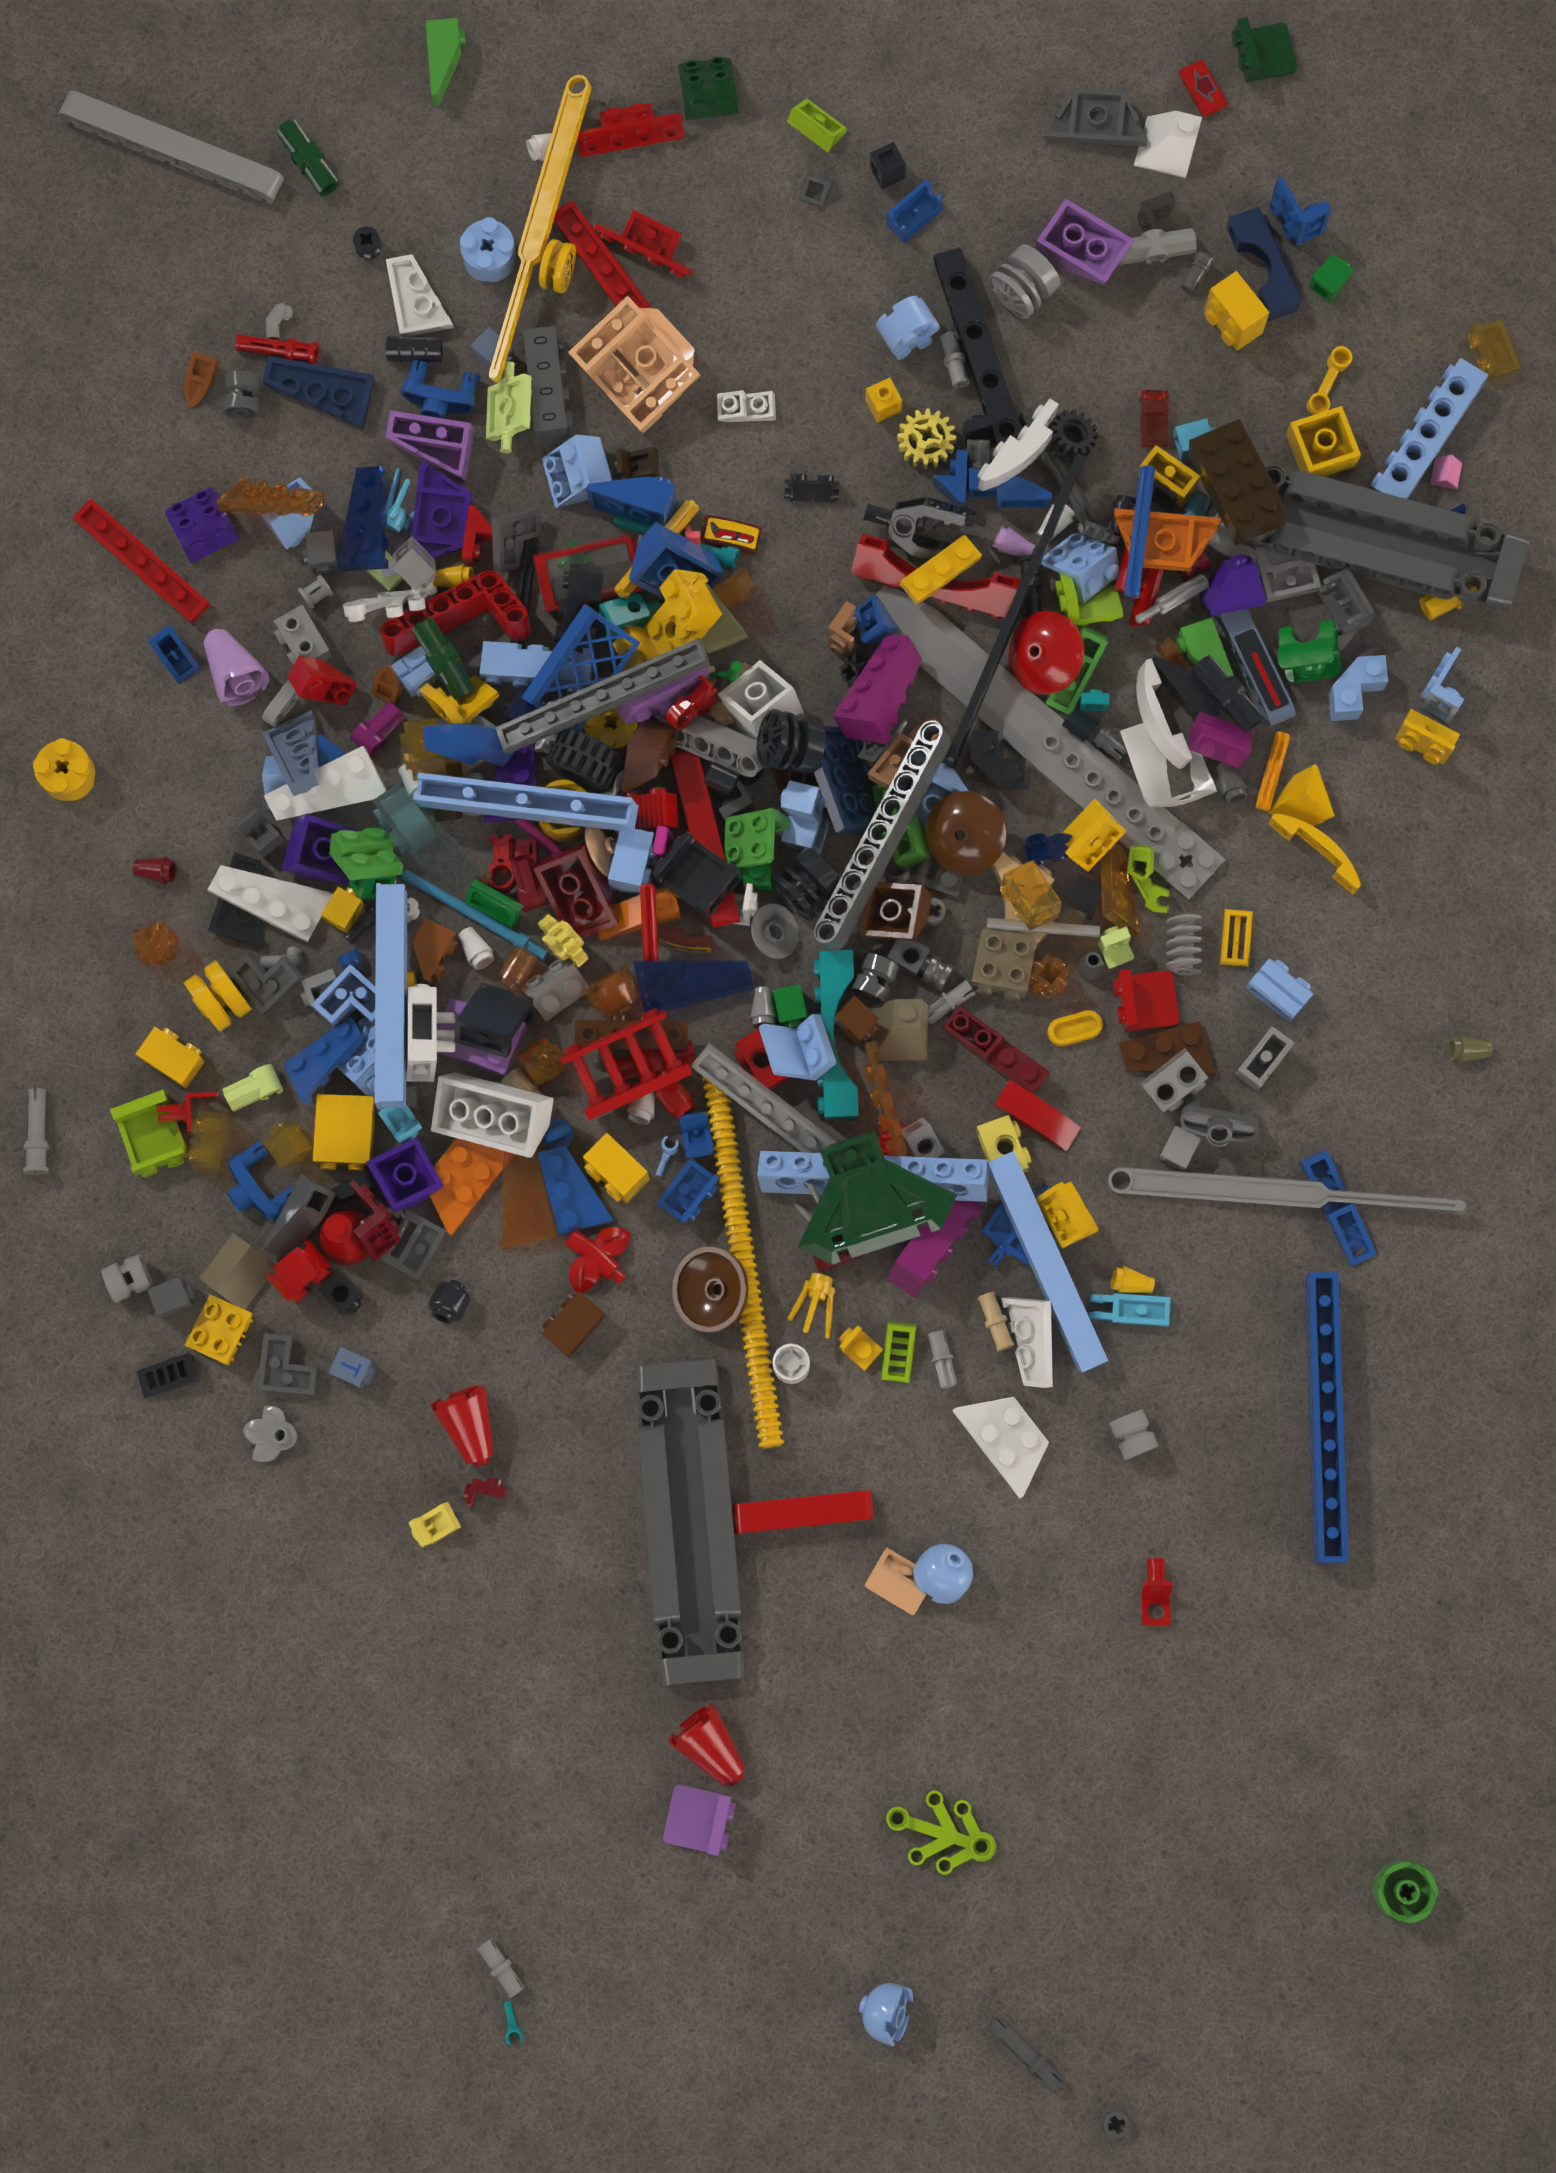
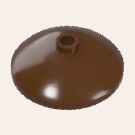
M959 791L943 797L933 806L925 823V842L930 855L942 868L959 875H973L987 870L1000 858L1007 842V825L1001 810L990 798L973 791ZM959 829L965 832L963 840L957 836Z
M709 1246L695 1249L683 1258L676 1269L672 1283L674 1305L682 1320L693 1329L701 1332H719L729 1328L743 1313L748 1299L749 1288L746 1272L736 1256L723 1248ZM720 1285L722 1287L721 1294L718 1293V1287Z

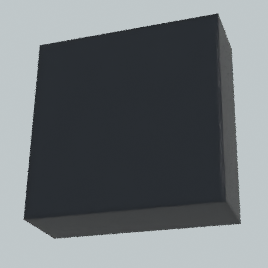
M1078 708L1069 714L1062 723L1064 728L1082 741L1089 737L1099 725V723Z

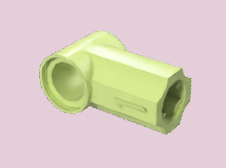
M272 1064L263 1065L253 1070L249 1077L222 1089L233 1112L258 1100L270 1099L269 1095L276 1092L280 1094L284 1091Z

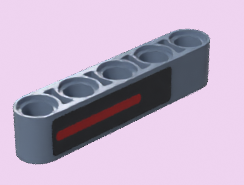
M1248 609L1215 615V618L1218 617L1222 624L1220 628L1226 641H1230L1233 647L1231 651L1238 666H1242L1245 672L1243 676L1249 689L1253 690L1256 695L1254 699L1260 712L1265 714L1268 720L1266 722L1267 726L1271 727L1295 717L1294 705Z

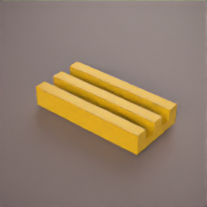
M1224 910L1220 965L1249 966L1252 911ZM1230 916H1235L1232 958H1227ZM1241 917H1246L1243 959H1238Z

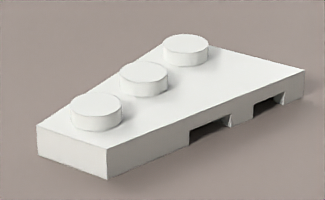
M411 254L386 259L400 336L410 337L454 328L453 323L434 294L414 256Z
M1014 1297L1001 1298L1003 1307H1008L1011 1322L1008 1323L1010 1333L1015 1334L1018 1346L1015 1354L1023 1385L1040 1388L1053 1387L1051 1301Z

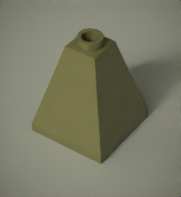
M705 583L722 613L721 617L701 639L708 656L746 640L748 636L709 585Z

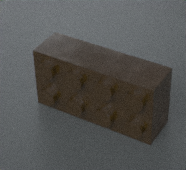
M1240 419L1189 440L1188 456L1200 475V479L1234 546L1285 525L1287 509Z

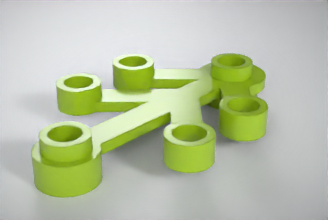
M936 1790L930 1791L926 1795V1802L929 1807L933 1808L941 1826L911 1817L904 1808L898 1806L891 1808L886 1815L888 1826L895 1831L909 1828L938 1838L921 1848L914 1847L908 1852V1860L913 1865H921L926 1858L953 1844L965 1847V1849L949 1858L944 1856L937 1860L936 1868L942 1875L951 1873L954 1867L972 1858L979 1862L987 1861L996 1852L994 1838L986 1832H980L971 1814L970 1803L965 1800H958L953 1808L954 1813L962 1818L969 1834L967 1836L957 1832L943 1804V1796ZM938 1794L940 1796L939 1804H930V1795ZM960 1803H965L968 1806L966 1814L961 1815L957 1812V1806ZM901 1813L903 1815V1822L895 1824L892 1821L893 1814ZM977 1842H986V1851L978 1852L976 1850ZM916 1850L922 1853V1859L919 1862H914L911 1859L912 1852ZM942 1860L949 1861L950 1869L948 1871H941L939 1869V1863Z

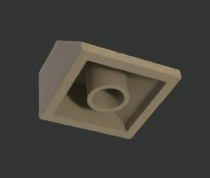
M894 999L873 1005V1013L879 1020L874 1024L878 1029L872 1035L871 1061H927L929 1006L922 999Z

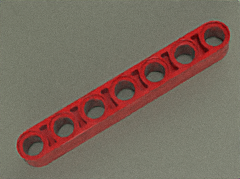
M684 749L676 750L674 755L670 754L688 831L693 834L696 841L725 861L707 785L704 784L705 778L698 755ZM733 891L710 917L713 928L740 922Z

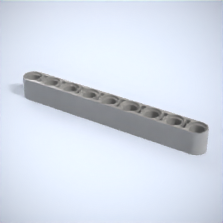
M70 90L58 112V117L67 124L71 122L74 123V127L90 133L94 131L98 133L97 136L112 142H122V146L137 152L142 150L146 152L145 155L160 161H170V165L188 172L189 170L195 171V175L211 181L215 179L219 181L218 184L233 190H243V194L258 200L263 198L267 200L266 203L268 204L274 202L284 181V177L279 172L76 91Z

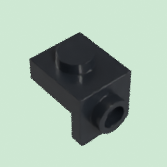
M974 415L963 422L962 435L966 448L967 439L989 440V447L996 448L991 435L993 423L990 415Z

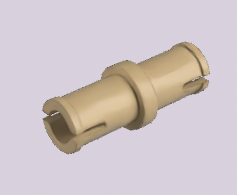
M990 1292L978 1297V1301H980L987 1320L985 1326L990 1328L997 1347L996 1349L999 1352L1013 1347L1014 1342H1012L1005 1323L1008 1321L1007 1317L1002 1315L995 1296L996 1294L995 1292Z

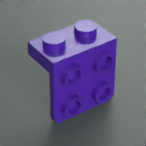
M213 488L201 490L194 496L182 502H177L165 510V515L190 563L239 540Z

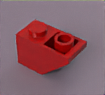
M300 655L287 677L299 697L346 706L357 686L354 679L325 661Z

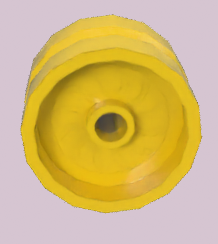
M215 959L204 967V973L212 983L211 985L207 986L203 979L196 974L183 983L193 996V1002L204 1017L210 1019L217 1030L221 1032L231 1025V1018L224 1009L226 1006L240 1018L251 1011L252 1008Z

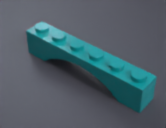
M853 950L819 951V959H814V976H820V987H815V1004L821 1003V1014L817 1015L822 1016L837 1063L818 1078V1086H823L824 1097H818L819 1114H824V1121L858 1120V1088L848 1078L840 1064L835 1049L834 1021L832 1020L837 1014L838 1007L845 993L854 983Z

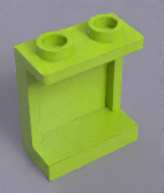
M164 1090L110 1109L113 1120L118 1124L132 1164L130 1167L132 1173L136 1176L141 1175L142 1178L156 1174L158 1172L157 1168L168 1165V1168L179 1166L184 1163V1158L190 1156L178 1121L158 1123V1115L170 1113H158L157 1105H172L168 1093Z

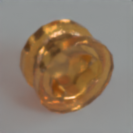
M1170 637L1164 638V643L1158 642L1155 645L1162 659L1172 663V659L1178 660L1181 657L1178 647Z

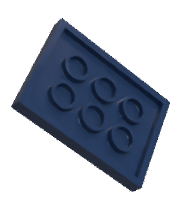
M824 726L826 734L825 748L821 762L814 773L835 832L865 833L877 807L872 788L876 783L869 780L868 772L870 770L857 758L863 747L860 740L846 738L840 727Z

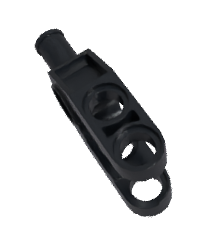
M922 497L897 502L895 508L891 510L868 503L864 521L887 526V529H889L887 536L908 554L930 560L951 545V543L916 534L920 518L926 516L944 521L946 525L952 523L964 527H974L977 513L964 506L930 497ZM899 519L909 520L912 526L902 525Z

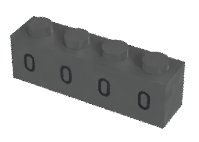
M555 326L523 329L528 375L532 377L531 406L536 441L569 437L568 428H573L571 411L566 412L565 403L570 402L568 386H563L562 377H567L565 360L560 361L559 352L564 351L562 335H557Z

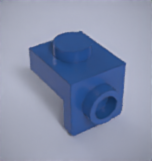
M707 1112L680 1116L686 1158L714 1154Z

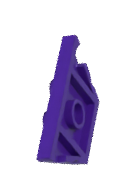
M420 461L411 536L434 559H438L463 549L469 505L472 504L473 494L446 475L429 466L426 462Z

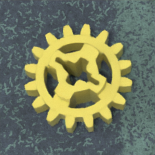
M929 408L926 409L924 415H921L919 410H916L915 418L907 415L906 424H900L899 431L901 433L897 434V441L900 442L899 452L906 451L904 460L914 459V467L921 462L924 469H927L928 463H932L935 468L938 467L939 459L947 462V453L953 454L954 446L952 444H956V436L952 435L955 433L954 425L948 426L949 417L940 419V411H937L935 415H930ZM938 428L943 432L945 439H943V435L938 433ZM927 435L931 436V438H928L927 441L922 440V438L925 439ZM909 439L915 443L916 449L910 445Z
M549 914L538 922L539 927L545 934L542 940L560 960L565 962L569 959L578 968L589 959L581 947L584 941L567 922L563 920L557 922Z

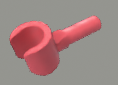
M688 523L684 528L685 538L700 546V531H692Z

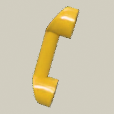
M1344 346L1336 347L1328 356L1327 366L1329 369L1318 392L1313 394L1306 403L1307 410L1312 415L1329 410L1330 400L1328 394L1338 373L1344 371L1352 362V353L1348 348Z

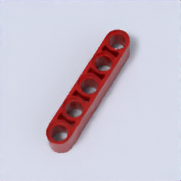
M871 1490L732 1505L734 1534L875 1519Z

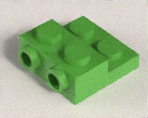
M365 828L363 831L357 832L341 830L336 834H331L329 854L349 880L403 874V864L393 853L394 841L384 829Z

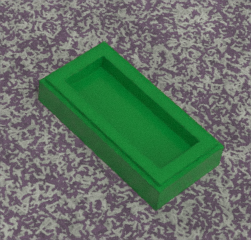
M476 879L470 884L464 902L511 929L518 922L523 905Z

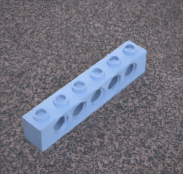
M1462 358L1459 359L1455 366L1449 365L1442 376L1445 382L1441 388L1437 385L1427 399L1431 403L1427 409L1421 407L1413 421L1417 423L1412 431L1410 429L1405 431L1399 441L1402 447L1398 452L1394 450L1391 452L1385 462L1388 468L1384 474L1378 472L1370 486L1374 488L1373 490L1405 499L1409 498L1488 377L1487 373ZM1450 388L1458 389L1461 395H1454L1451 393ZM1435 410H1443L1447 416L1441 417ZM1428 431L1432 434L1433 438H1425L1421 432ZM1406 453L1416 454L1418 460H1411ZM1399 474L1404 478V481H1395L1392 475Z

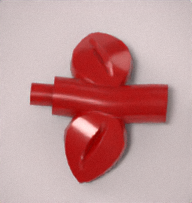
M608 1227L601 1230L596 1235L595 1240L590 1239L579 1230H575L569 1236L565 1245L580 1255L570 1265L569 1280L576 1293L579 1291L584 1293L593 1288L601 1275L608 1281L610 1279L615 1280L618 1284L625 1280L626 1275L619 1270L621 1265L615 1261L614 1257L621 1255L627 1248L630 1240L629 1231L619 1227Z

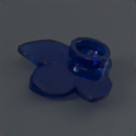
M1043 833L1030 835L1025 839L1024 846L1027 861L1033 865H1042L1047 860L1056 862L1068 858L1069 856L1065 852L1069 847L1065 844L1071 840L1072 835L1066 833H1058L1046 837Z

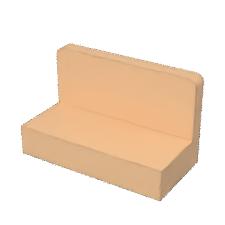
M887 1547L865 1583L867 1589L911 1615H915L927 1594L926 1592L923 1594L915 1583L913 1572L915 1564Z

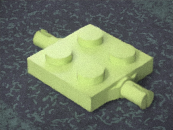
M509 361L505 363L502 380L488 387L486 439L491 441L501 439L500 452L502 453L512 452L513 435L529 429L531 420L532 377L524 373L514 377L515 363Z

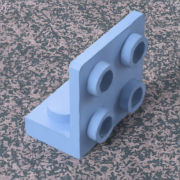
M1456 647L1452 654L1446 652L1420 698L1424 699L1420 708L1448 724L1460 708L1464 698L1460 697V694L1455 689L1442 687L1441 683L1460 653L1461 649L1459 647Z
M812 1014L796 1028L762 1024L759 1027L774 1075L817 1080L837 1064L821 1015Z

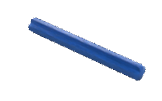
M1144 465L1140 468L1124 593L1128 598H1138L1140 594L1155 468L1152 466Z

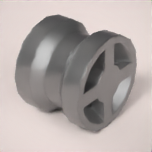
M934 956L922 980L926 983H934L936 988L941 991L955 966L951 964L946 965L941 962L939 957Z

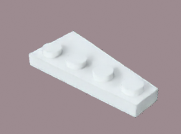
M361 746L318 768L319 785L306 793L293 797L286 784L264 795L276 821L389 796L365 746Z

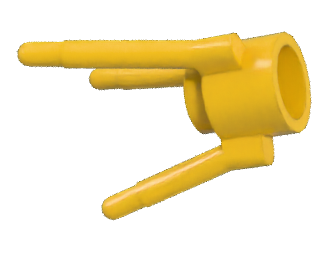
M812 1273L810 1281L805 1280L803 1290L788 1316L789 1321L794 1319L809 1292L808 1296L812 1300L803 1328L804 1333L809 1331L818 1300L825 1301V1297H827L825 1338H831L833 1297L836 1290L832 1287L833 1279L823 1274Z

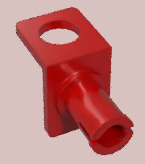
M219 1092L186 1093L183 1104L157 1105L158 1113H170L158 1115V1123L184 1121V1124L187 1123V1132H192L190 1098L218 1097Z
M1152 1557L1146 1560L1148 1581L1143 1582L1141 1590V1621L1143 1626H1170L1171 1624L1170 1595L1173 1582L1165 1581V1560L1163 1558ZM1153 1604L1160 1605L1164 1609L1163 1617L1160 1619L1151 1618L1147 1612L1149 1606Z

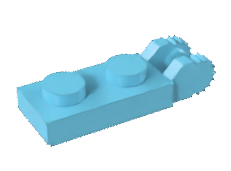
M1117 1293L1113 1295H1090V1302L1096 1304L1112 1303V1313L1101 1311L1089 1312V1319L1169 1327L1171 1297Z

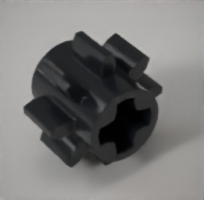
M863 652L845 656L844 661L846 663L839 667L842 680L851 683V687L870 660L863 657Z

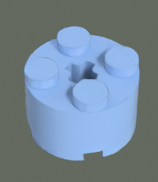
M488 217L470 225L460 238V249L465 268L476 280L498 282L506 278L513 271L517 256L513 236L504 224Z
M917 295L908 297L892 307L894 312L888 317L884 313L876 323L877 330L898 360L908 356L911 350L917 346L920 350L929 346L933 342L931 336L940 329L939 323L922 297L918 298Z

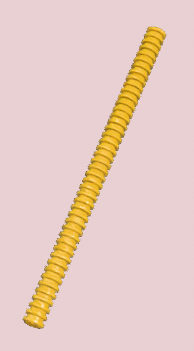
M703 1076L702 1081L706 1082L703 1087L704 1090H707L705 1098L708 1099L706 1106L710 1108L707 1112L708 1116H711L709 1124L712 1125L710 1132L714 1134L711 1137L712 1141L715 1142V1145H713V1149L716 1150L714 1158L718 1160L715 1163L716 1167L719 1168V1171H717V1176H720L718 1184L722 1186L719 1189L720 1193L723 1194V1197H721V1201L724 1202L722 1210L726 1212L723 1215L724 1219H727V1223H725V1227L728 1228L726 1236L730 1238L727 1243L731 1245L729 1252L740 1261L748 1279V1299L745 1309L741 1314L742 1319L739 1321L740 1324H743L741 1332L745 1335L742 1337V1341L746 1342V1345L743 1347L744 1350H747L745 1359L749 1361L746 1367L750 1368V1372H748V1376L751 1377L749 1385L753 1387L750 1393L754 1394L752 1403H755L753 1412L757 1413V1416L754 1417L755 1421H758V1425H756V1429L759 1430L757 1438L761 1439L758 1445L762 1449L773 1448L784 1444V1440L780 1437V1435H783V1431L779 1430V1426H781V1422L778 1421L780 1413L776 1411L779 1405L775 1404L777 1395H774L773 1391L776 1390V1387L772 1385V1382L775 1380L774 1377H771L773 1369L769 1366L772 1364V1360L768 1359V1356L771 1354L770 1351H767L769 1342L765 1340L768 1335L764 1333V1329H766V1325L763 1324L765 1316L761 1314L764 1309L760 1307V1303H762V1298H759L761 1290L757 1289L760 1283L756 1280L758 1272H755L757 1264L753 1263L756 1257L752 1254L754 1246L750 1243L753 1241V1238L749 1237V1234L752 1232L748 1228L750 1220L746 1218L749 1212L745 1211L747 1203L744 1202L746 1194L742 1192L745 1186L741 1185L743 1177L740 1176L742 1168L738 1166L741 1160L737 1159L739 1151L736 1150L738 1142L734 1140L737 1135L733 1133L735 1125L732 1124L734 1117L730 1114L733 1112L732 1107H729V1104L732 1102L726 1093Z

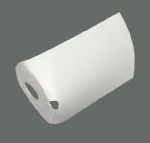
M1144 723L1120 731L1142 796L1150 807L1183 805L1218 792L1203 756L1190 751L1192 759L1189 762L1194 790L1171 797L1166 758L1152 741ZM1191 795V797L1188 799L1179 800L1183 797Z

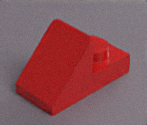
M469 505L461 558L466 566L475 567L476 558L480 559L482 554V542L478 541L493 542L492 526L475 506Z

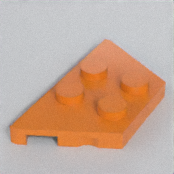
M1115 508L1114 517L1128 553H1130L1135 510ZM1150 512L1143 567L1189 572L1220 527L1221 518Z
M458 1138L453 1141L433 1167L443 1184V1188L430 1196L449 1235L453 1236L516 1154Z

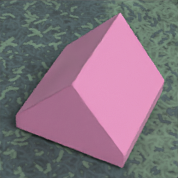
M1453 455L1435 458L1430 484L1457 490L1462 463Z

